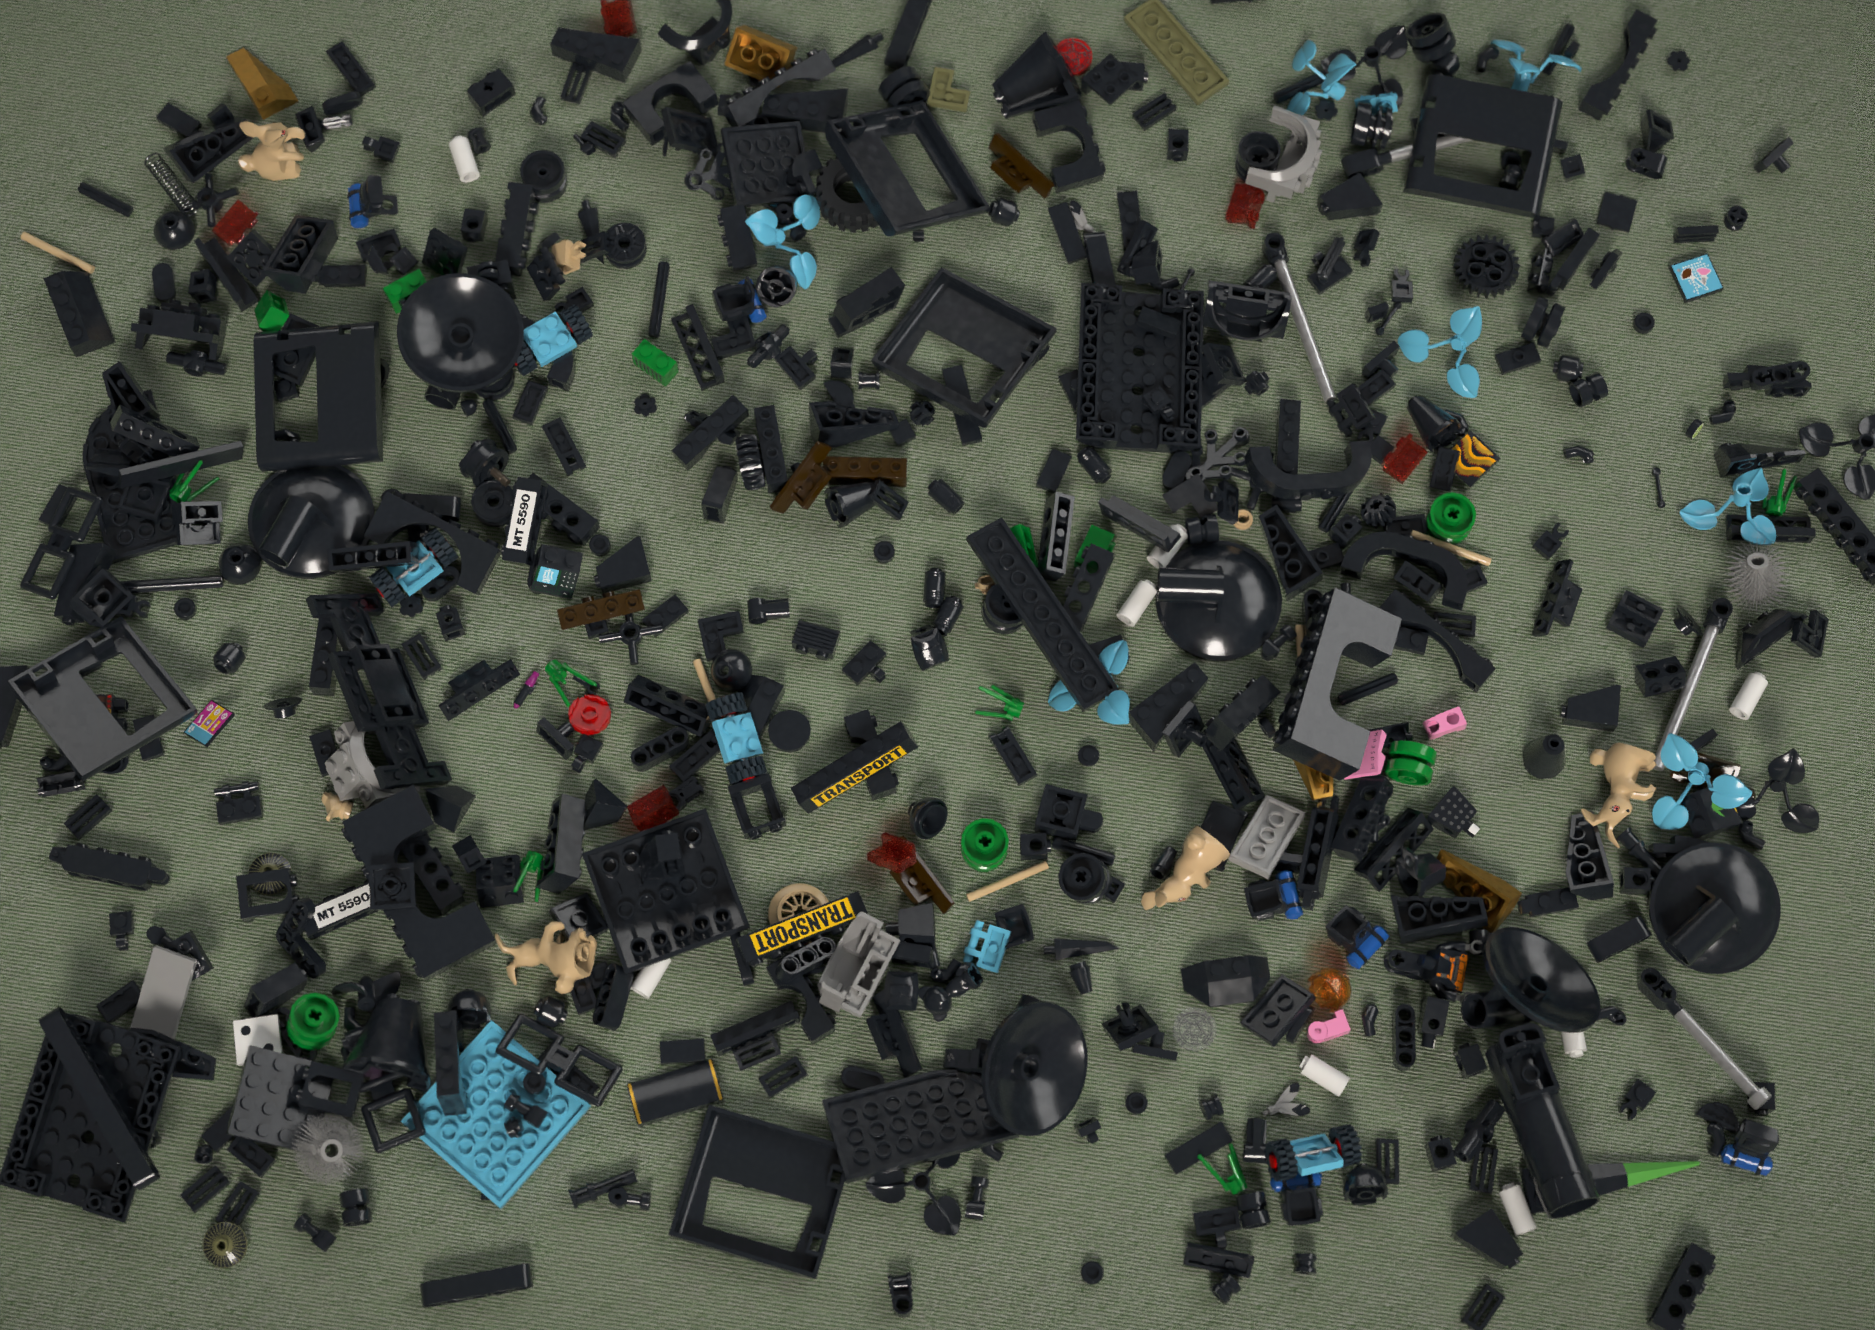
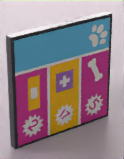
M211 700L183 733L207 748L235 714Z

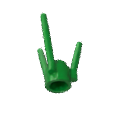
M200 460L184 483H181L185 473L179 474L175 485L170 490V497L177 503L191 502L195 497L217 482L219 477H215L191 494L192 489L188 484L203 464V461Z
M1786 469L1782 470L1777 496H1771L1769 500L1766 496L1763 499L1762 509H1766V514L1770 516H1782L1785 513L1786 505L1796 484L1797 476H1794L1783 500L1781 496Z
M552 660L546 665L545 672L550 676L549 680L554 684L568 708L571 704L558 683L560 681L563 684L567 683L565 680L567 676L566 671L594 687L597 686L596 682L572 669L565 662L561 664L558 660Z
M991 685V688L997 693L983 686L978 687L979 690L1005 702L1004 711L1007 714L976 710L975 714L1006 718L1011 721L1013 717L1019 718L1024 702L995 685Z
M527 851L526 856L523 857L520 863L521 875L513 889L514 892L518 891L527 872L535 873L538 870L537 880L542 879L543 871L539 869L544 857L535 851ZM539 888L535 889V902L539 900Z
M1229 1143L1231 1154H1228L1227 1157L1233 1174L1226 1177L1228 1182H1225L1201 1154H1198L1199 1160L1220 1182L1225 1192L1230 1190L1232 1195H1235L1248 1188L1232 1143Z

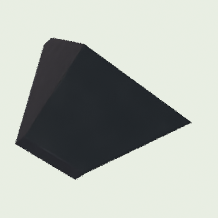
M1651 109L1646 110L1640 123L1643 146L1645 150L1655 153L1670 140L1674 139L1672 122Z
M597 779L593 780L585 796L587 815L583 828L588 830L620 821L628 807Z
M458 786L424 789L435 824L455 833L476 796Z

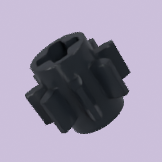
M1255 370L1245 378L1247 383H1245L1246 386L1244 388L1249 395L1253 393L1260 396L1269 389L1268 383L1270 378L1265 372L1260 373Z
M921 400L920 402L916 401L910 406L912 409L910 419L914 424L924 426L925 424L929 425L935 420L932 417L935 414V409L930 402H923Z

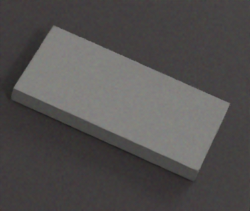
M1266 795L1229 856V861L1268 879L1304 819L1306 812Z
M158 945L153 947L131 1028L152 1029L175 1039L197 959Z

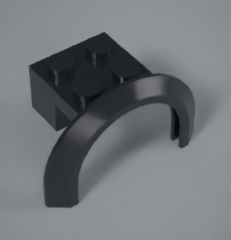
M716 0L721 8L720 20L718 21L712 16L690 37L675 32L666 23L661 27L657 35L672 47L686 50L691 57L704 66L707 62H711L716 57V54L721 49H725L731 41L729 30L732 20L731 1Z

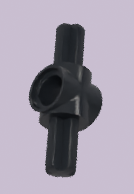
M782 324L773 333L768 332L761 335L755 341V351L747 359V365L756 368L763 360H770L779 355L782 351L780 348L782 341L789 334V327Z
M191 350L186 355L170 351L166 355L167 363L182 366L184 371L192 376L202 377L207 372L224 375L227 371L225 363L212 361L206 353L198 350Z

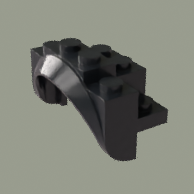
M1209 280L1204 307L1203 327L1216 328L1221 332V335L1239 340L1262 341V339L1268 337L1283 339L1292 295L1288 292ZM1267 310L1273 311L1272 313L1266 315Z
M169 299L168 303L161 302V308L155 305H147V308H140L138 324L131 323V331L137 332L135 349L143 350V346L147 343L150 336L154 334L209 342V359L218 360L223 350L227 320L220 319L221 315L210 313L207 315L208 309L201 308L199 303L189 302L188 306L181 305V301Z

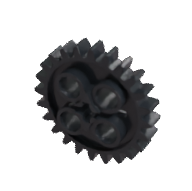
M1487 234L1483 240L1477 235L1475 241L1469 238L1468 244L1463 242L1453 260L1455 261L1453 269H1456L1454 276H1460L1457 283L1464 282L1462 289L1464 290L1469 287V294L1471 295L1476 291L1478 298L1483 293L1485 299L1488 298L1489 294L1496 298L1498 292L1504 295L1505 289L1510 291L1520 273L1518 272L1520 264H1516L1519 257H1513L1516 250H1508L1511 245L1510 243L1504 246V239L1497 242L1496 236H1493L1492 240H1489ZM1475 253H1480L1483 257H1478ZM1499 258L1503 262H1497L1495 259ZM1470 271H1476L1478 275H1474ZM1490 276H1495L1498 280H1493Z

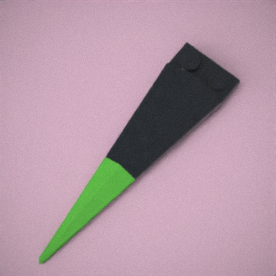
M1701 1162L1587 1165L1592 1172L1598 1194L1601 1196L1697 1166ZM1528 1168L1521 1169V1180L1531 1214L1545 1213Z

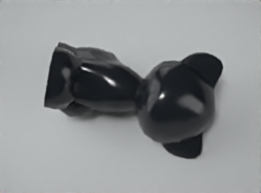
M964 962L945 989L936 985L932 987L923 986L919 988V997L923 1000L925 1009L932 1013L935 1021L941 1022L947 1017V1013L952 1008L951 998L962 996L968 990L977 989L983 983V977L974 963Z

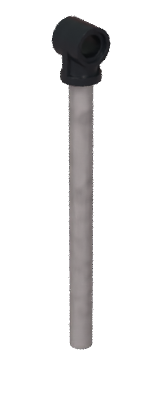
M1269 233L1265 237L1262 253L1267 258L1269 264L1277 270L1283 291L1292 295L1290 310L1324 402L1331 399L1334 400L1336 398L1286 264L1289 261V257L1284 246L1285 240L1279 233ZM1269 244H1275L1277 248H1272Z
M1726 598L1716 599L1707 609V615L1703 623L1705 632L1687 674L1685 688L1681 689L1655 754L1656 759L1654 761L1657 765L1653 769L1657 771H1663L1665 767L1661 760V750L1669 733L1678 735L1717 634L1723 633L1728 618L1733 612L1732 603ZM1716 607L1721 608L1724 614H1719L1716 611Z

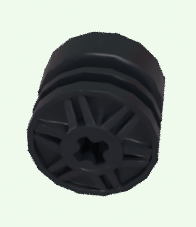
M1358 102L1350 144L1364 146L1367 137L1371 138V147L1375 148L1377 139H1380L1379 148L1385 149L1393 127V108L1387 107L1384 116L1382 115L1383 106H1379L1376 114H1372V104Z
M1263 131L1250 132L1242 137L1238 146L1235 171L1243 182H1246L1250 167L1267 171L1277 170L1281 150L1278 140L1273 135Z

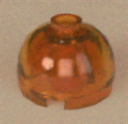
M1332 967L1323 968L1308 979V982L1311 983L1308 989L1309 992L1315 995V1002L1322 1008L1325 1006L1330 1008L1331 1010L1328 1012L1334 1013L1339 1011L1350 1000L1352 993L1351 984L1348 976L1340 970Z

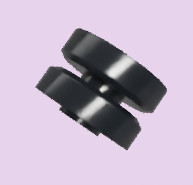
M1440 12L1426 14L1416 19L1408 26L1405 32L1416 59L1421 62H1430L1445 56L1454 48L1457 41L1453 31L1450 29V24L1445 14Z
M912 66L902 67L888 75L878 89L883 100L887 102L888 108L922 100L926 102L930 96V90L924 81H921L919 73Z
M539 150L527 155L522 161L520 167L521 180L523 184L533 185L537 202H553L564 194L567 187V176L564 163L557 154L547 150Z
M1539 296L1520 338L1532 341L1536 332L1539 331L1541 333L1537 344L1548 348L1560 327L1561 317L1566 307L1555 303L1549 314L1545 312L1549 305V300Z
M993 585L987 592L982 605V619L986 626L995 633L1003 635L1013 634L1020 630L1023 624L997 585Z
M1086 853L1074 854L1067 858L1061 865L1058 874L1059 885L1063 893L1076 902L1086 905L1096 904L1103 900L1110 892L1112 885L1111 872L1107 865L1093 855Z

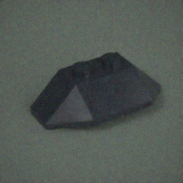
M1774 609L1773 612L1765 611V614L1762 613L1757 618L1758 622L1754 625L1750 622L1741 629L1742 634L1737 641L1735 667L1739 670L1793 631L1794 622H1804L1808 617L1806 613Z
M1245 955L1208 960L1180 969L1184 992L1190 994L1209 1008L1254 1002L1271 979L1267 957Z

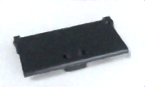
M1212 801L1201 828L1217 839L1231 853L1245 819H1247L1249 814L1240 809L1235 810ZM1228 859L1222 860L1220 865L1214 869L1224 872Z

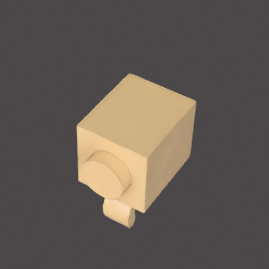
M562 240L552 245L551 252L556 258L555 262L558 267H561L565 275L580 269V259L586 256L585 253L581 252V249L586 247L585 243L581 241L572 243L570 240Z

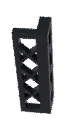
M215 237L204 244L200 238L194 240L200 254L241 312L259 302L240 272L226 258L228 255Z
M691 304L685 307L686 313L671 318V321L700 389L703 391L724 383V375L695 307ZM688 319L690 322L688 331L679 328L678 322ZM689 336L698 340L695 348L687 346L686 341ZM696 354L705 357L706 360L703 366L694 363ZM703 372L711 373L714 380L703 383L701 379Z
M1114 495L1109 501L1102 497L1098 501L1102 515L1168 553L1181 538L1179 532Z
M1726 515V540L1745 541L1740 533L1741 525H1732L1731 521H1739L1743 524L1748 521L1747 515ZM1765 516L1773 524L1779 522L1784 526L1775 527V542L1810 543L1816 536L1815 528H1811L1810 517ZM1795 523H1805V528L1792 526Z
M1207 739V742L1202 747L1234 809L1241 810L1249 803L1265 798L1236 740L1234 739L1225 749L1220 751ZM1229 749L1233 751L1235 757L1230 753ZM1239 768L1243 770L1245 776L1240 772ZM1249 787L1253 789V791H1254V793H1255L1254 796H1253L1251 790L1249 789Z
M1408 807L1354 869L1355 873L1367 879L1373 888L1380 892L1397 873L1396 862L1393 866H1389L1390 858L1396 855V859H1403V845L1407 839H1410L1408 848L1415 852L1434 828L1422 812ZM1422 823L1425 829L1420 835H1417V827ZM1379 871H1383L1381 880L1377 882L1374 877Z
M789 1001L710 1035L720 1057L732 1052L731 1049L800 1023V1017L792 1001Z

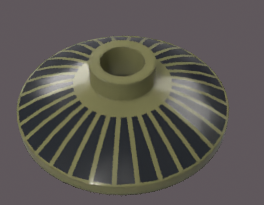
M265 853L252 862L248 874L265 872L267 869L289 868L292 871V868L284 856L277 853ZM281 881L251 885L255 891L263 895H276L287 888Z
M221 1222L213 1225L207 1231L203 1240V1251L206 1258L213 1265L221 1268H228L238 1264L244 1258L248 1247L244 1231L238 1225L231 1222ZM221 1241L226 1245L224 1250L219 1247Z

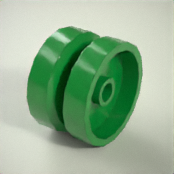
M1453 492L1442 494L1436 498L1426 517L1428 534L1431 537L1453 545L1463 542L1471 532L1476 519V511L1472 502L1462 494Z
M1393 741L1390 743L1388 756L1391 759L1386 762L1385 775L1403 784L1415 786L1430 784L1433 776V769L1430 767L1435 765L1437 752L1433 748L1418 742Z
M985 818L975 820L966 826L961 839V854L965 863L970 868L981 872L996 870L1001 866L1008 852L1009 838L1006 830L1000 823L993 819Z
M318 993L303 995L292 1005L286 1026L288 1036L300 1048L308 1050L323 1048L330 1043L335 1035L340 1017L338 1007L326 995Z

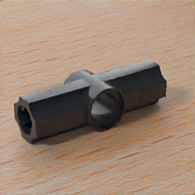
M1493 1099L1487 1101L1477 1117L1469 1119L1465 1124L1464 1135L1454 1148V1155L1462 1162H1470L1482 1144H1488L1492 1140L1494 1127L1505 1112L1504 1107Z

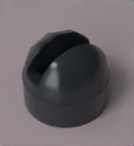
M466 399L460 402L466 417L476 412L477 404L474 400Z
M207 1144L198 1146L194 1155L195 1161L201 1164L210 1163L213 1159L212 1148Z

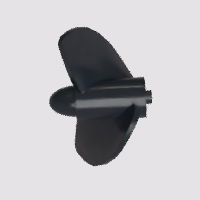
M393 972L375 981L370 976L365 975L358 983L346 982L334 986L332 994L358 992V1007L361 1010L372 1013L379 1000L386 998L387 994L397 993L401 982L400 972Z

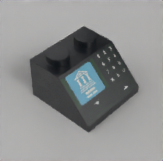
M541 544L536 552L530 591L571 600L579 577L583 553Z

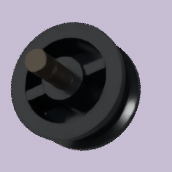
M492 439L476 440L459 463L461 474L464 477L471 478L476 487L489 480L497 479L505 487L511 482L502 473L507 466L509 455L505 450L498 449Z

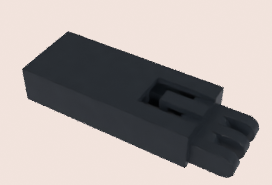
M1591 228L1587 229L1551 281L1547 289L1548 296H1553L1558 288L1561 290L1565 289L1595 246L1600 236L1599 233Z

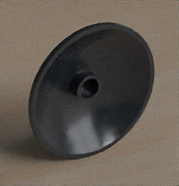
M456 273L439 276L427 281L408 297L398 318L397 340L400 353L407 366L418 378L428 384L424 398L437 407L453 410L456 408L461 392H473L487 388L509 373L520 356L524 340V328L519 309L505 290L483 277Z
M340 465L279 470L271 475L256 492L249 508L248 532L251 542L261 559L274 570L294 578H322L338 573L329 571L327 550L368 545L370 539L364 537V534L375 515L372 498L363 482L350 470Z
M1219 540L1208 543L1205 541L1180 551L1165 568L1159 567L1157 593L1155 595L1157 616L1163 630L1171 641L1188 654L1200 659L1217 662L1240 659L1262 647L1264 641L1269 639L1276 629L1282 610L1280 585L1267 562L1251 549L1229 541Z
M1718 842L1702 843L1678 852L1664 864L1651 888L1649 916L1657 940L1674 960L1698 972L1724 974L1747 967L1760 958L1768 949L1779 927L1781 902L1773 877L1764 864L1755 856L1734 845Z
M1516 927L1498 929L1488 937L1483 947V960L1486 970L1495 985L1488 992L1470 993L1463 999L1461 1014L1464 1022L1470 1028L1479 1029L1517 1025L1535 1021L1557 1031L1578 1033L1589 1029L1597 1021L1601 1011L1597 989L1584 968L1562 947L1538 933Z
M1022 994L1014 1011L1005 1017L993 1033L982 1065V1090L990 1114L1007 1131L1022 1136H1036L1046 1133L1058 1126L1076 1105L1086 1079L1088 1055L1082 1029L1070 1012L1059 1005L1043 1002L1030 995Z

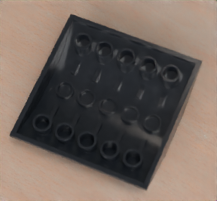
M706 808L582 853L625 975L750 929ZM661 832H677L682 848L686 875L642 881L639 864L641 852Z

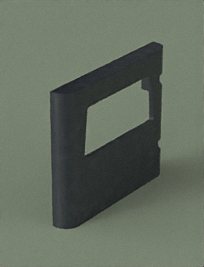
M1428 75L1403 192L1539 219L1563 102L1551 96L1444 75ZM1427 101L1434 102V108H1426ZM1445 134L1530 151V160L1520 190L1514 191L1435 175L1434 164L1437 135ZM1415 160L1423 161L1422 167H1413Z
M923 100L827 121L825 125L827 142L885 235L891 237L985 214L991 209ZM916 135L956 201L929 211L926 210L881 137Z
M941 267L872 358V363L880 372L972 423L986 428L998 413L1002 404L1009 398L1036 361L1038 355L1053 338L1057 329ZM931 331L1005 371V373L979 402H974L911 368L907 363L925 333Z
M379 322L256 332L253 344L256 459L259 469L262 472L383 462ZM344 330H351V334H344ZM289 335L288 340H283V336ZM315 346L318 441H276L273 356L279 353Z
M122 616L8 680L15 696L83 782L198 714L197 708ZM103 635L104 639L97 643L93 641V639ZM119 654L124 655L167 708L165 712L132 735H127L80 676L81 672ZM44 668L46 672L36 677L34 673Z
M709 1105L668 1235L687 1243L816 1280L845 1184V1178L834 1142ZM833 1171L842 1173L839 1184L830 1182ZM716 1177L812 1206V1212L796 1250L791 1252L704 1226L703 1220L712 1178ZM813 1238L822 1240L818 1252L810 1249Z

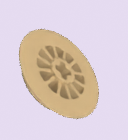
M803 883L788 885L779 890L771 900L768 910L769 923L772 925L795 916L794 913H797L799 908H801L802 912H805L829 901L814 886ZM795 896H801L800 904H798ZM804 896L810 898L805 905H803ZM792 898L795 906H793L787 900ZM811 901H814L816 905L807 908ZM785 904L792 910L782 909ZM781 913L790 914V915L787 916V917L782 918Z

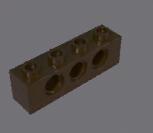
M826 456L823 460V468L832 476L826 485H848L881 480L888 487H906L907 458Z

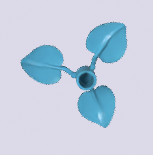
M1307 40L1298 50L1293 59L1292 66L1295 71H1301L1307 66L1324 80L1321 86L1323 93L1306 91L1303 94L1298 92L1291 99L1287 110L1302 116L1310 105V95L1326 99L1330 96L1335 100H1340L1345 94L1346 88L1337 81L1356 66L1347 55L1339 54L1330 63L1328 74L1325 77L1309 62L1316 54V45L1311 40Z
M1504 40L1491 41V44H1496L1503 49L1513 51L1517 55V59L1509 58V62L1516 70L1511 89L1527 92L1530 83H1534L1536 77L1549 62L1573 66L1579 72L1582 70L1571 59L1554 54H1549L1545 62L1538 68L1520 60L1521 52L1525 53V49L1520 45Z
M802 195L794 202V215L799 220L793 224L779 229L776 228L778 224L777 216L768 209L753 213L745 220V223L751 228L755 237L765 246L775 245L776 249H783L796 254L790 259V268L798 284L803 289H807L816 275L817 266L815 259L808 252L801 254L798 250L781 245L785 240L784 231L801 223L806 230H810L819 222L820 207L816 198L810 195Z
M1479 306L1460 309L1452 314L1450 326L1456 335L1448 340L1428 345L1429 337L1421 330H1409L1399 336L1398 345L1403 354L1413 362L1424 361L1429 355L1428 349L1451 343L1454 350L1460 351V355L1455 363L1456 368H1452L1447 372L1448 384L1453 391L1463 397H1477L1480 384L1479 374L1473 366L1469 364H1462L1460 366V362L1464 353L1467 352L1466 347L1480 336L1482 317Z
M1762 468L1748 471L1739 476L1732 486L1734 495H1730L1726 503L1717 512H1715L1714 505L1706 500L1693 501L1680 510V516L1689 526L1699 530H1708L1717 525V518L1715 516H1719L1733 501L1739 507L1746 506L1748 521L1744 522L1740 528L1741 536L1745 541L1755 545H1760V543L1761 545H1771L1776 540V530L1773 523L1763 515H1757L1752 519L1750 513V501L1763 500L1769 491Z
M1125 640L1107 646L1099 655L1098 659L1110 676L1111 673L1120 674L1127 664L1128 644ZM1060 680L1051 690L1048 703L1055 710L1064 712L1073 708L1076 702ZM1116 690L1109 696H1106L1097 709L1099 718L1110 724H1129L1130 701L1127 693L1122 690Z
M1669 733L1661 750L1662 763L1672 771H1680L1683 768L1686 771H1690L1688 774L1689 783L1677 802L1670 796H1663L1658 799L1653 807L1652 818L1655 825L1660 829L1676 830L1682 828L1689 819V813L1686 807L1680 805L1693 784L1701 785L1704 781H1706L1708 789L1713 791L1711 796L1712 802L1724 809H1732L1744 804L1753 792L1738 778L1729 774H1722L1716 777L1712 786L1711 776L1708 775L1709 769L1706 764L1698 762V754L1694 747L1678 735Z

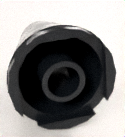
M1422 395L1414 396L1408 401L1407 410L1426 448L1430 452H1433V449L1438 451L1439 446L1447 447L1457 438L1455 433L1457 430L1459 432L1462 430V424L1458 419Z
M875 481L826 488L824 494L828 493V498L825 499V505L833 522L838 521L840 523L837 525L838 527L847 526L875 506L873 502L867 499L868 494L872 493L870 491L871 488L875 487Z
M1550 734L1536 738L1527 744L1522 758L1528 773L1538 779H1551L1561 773L1565 766L1566 757L1564 741L1560 736Z

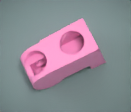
M1459 706L1440 713L1422 723L1430 740L1454 731L1464 730L1467 725Z
M1343 1009L1334 1012V1019L1323 1023L1319 1021L1311 1023L1307 1030L1309 1041L1317 1044L1349 1034L1350 1027Z

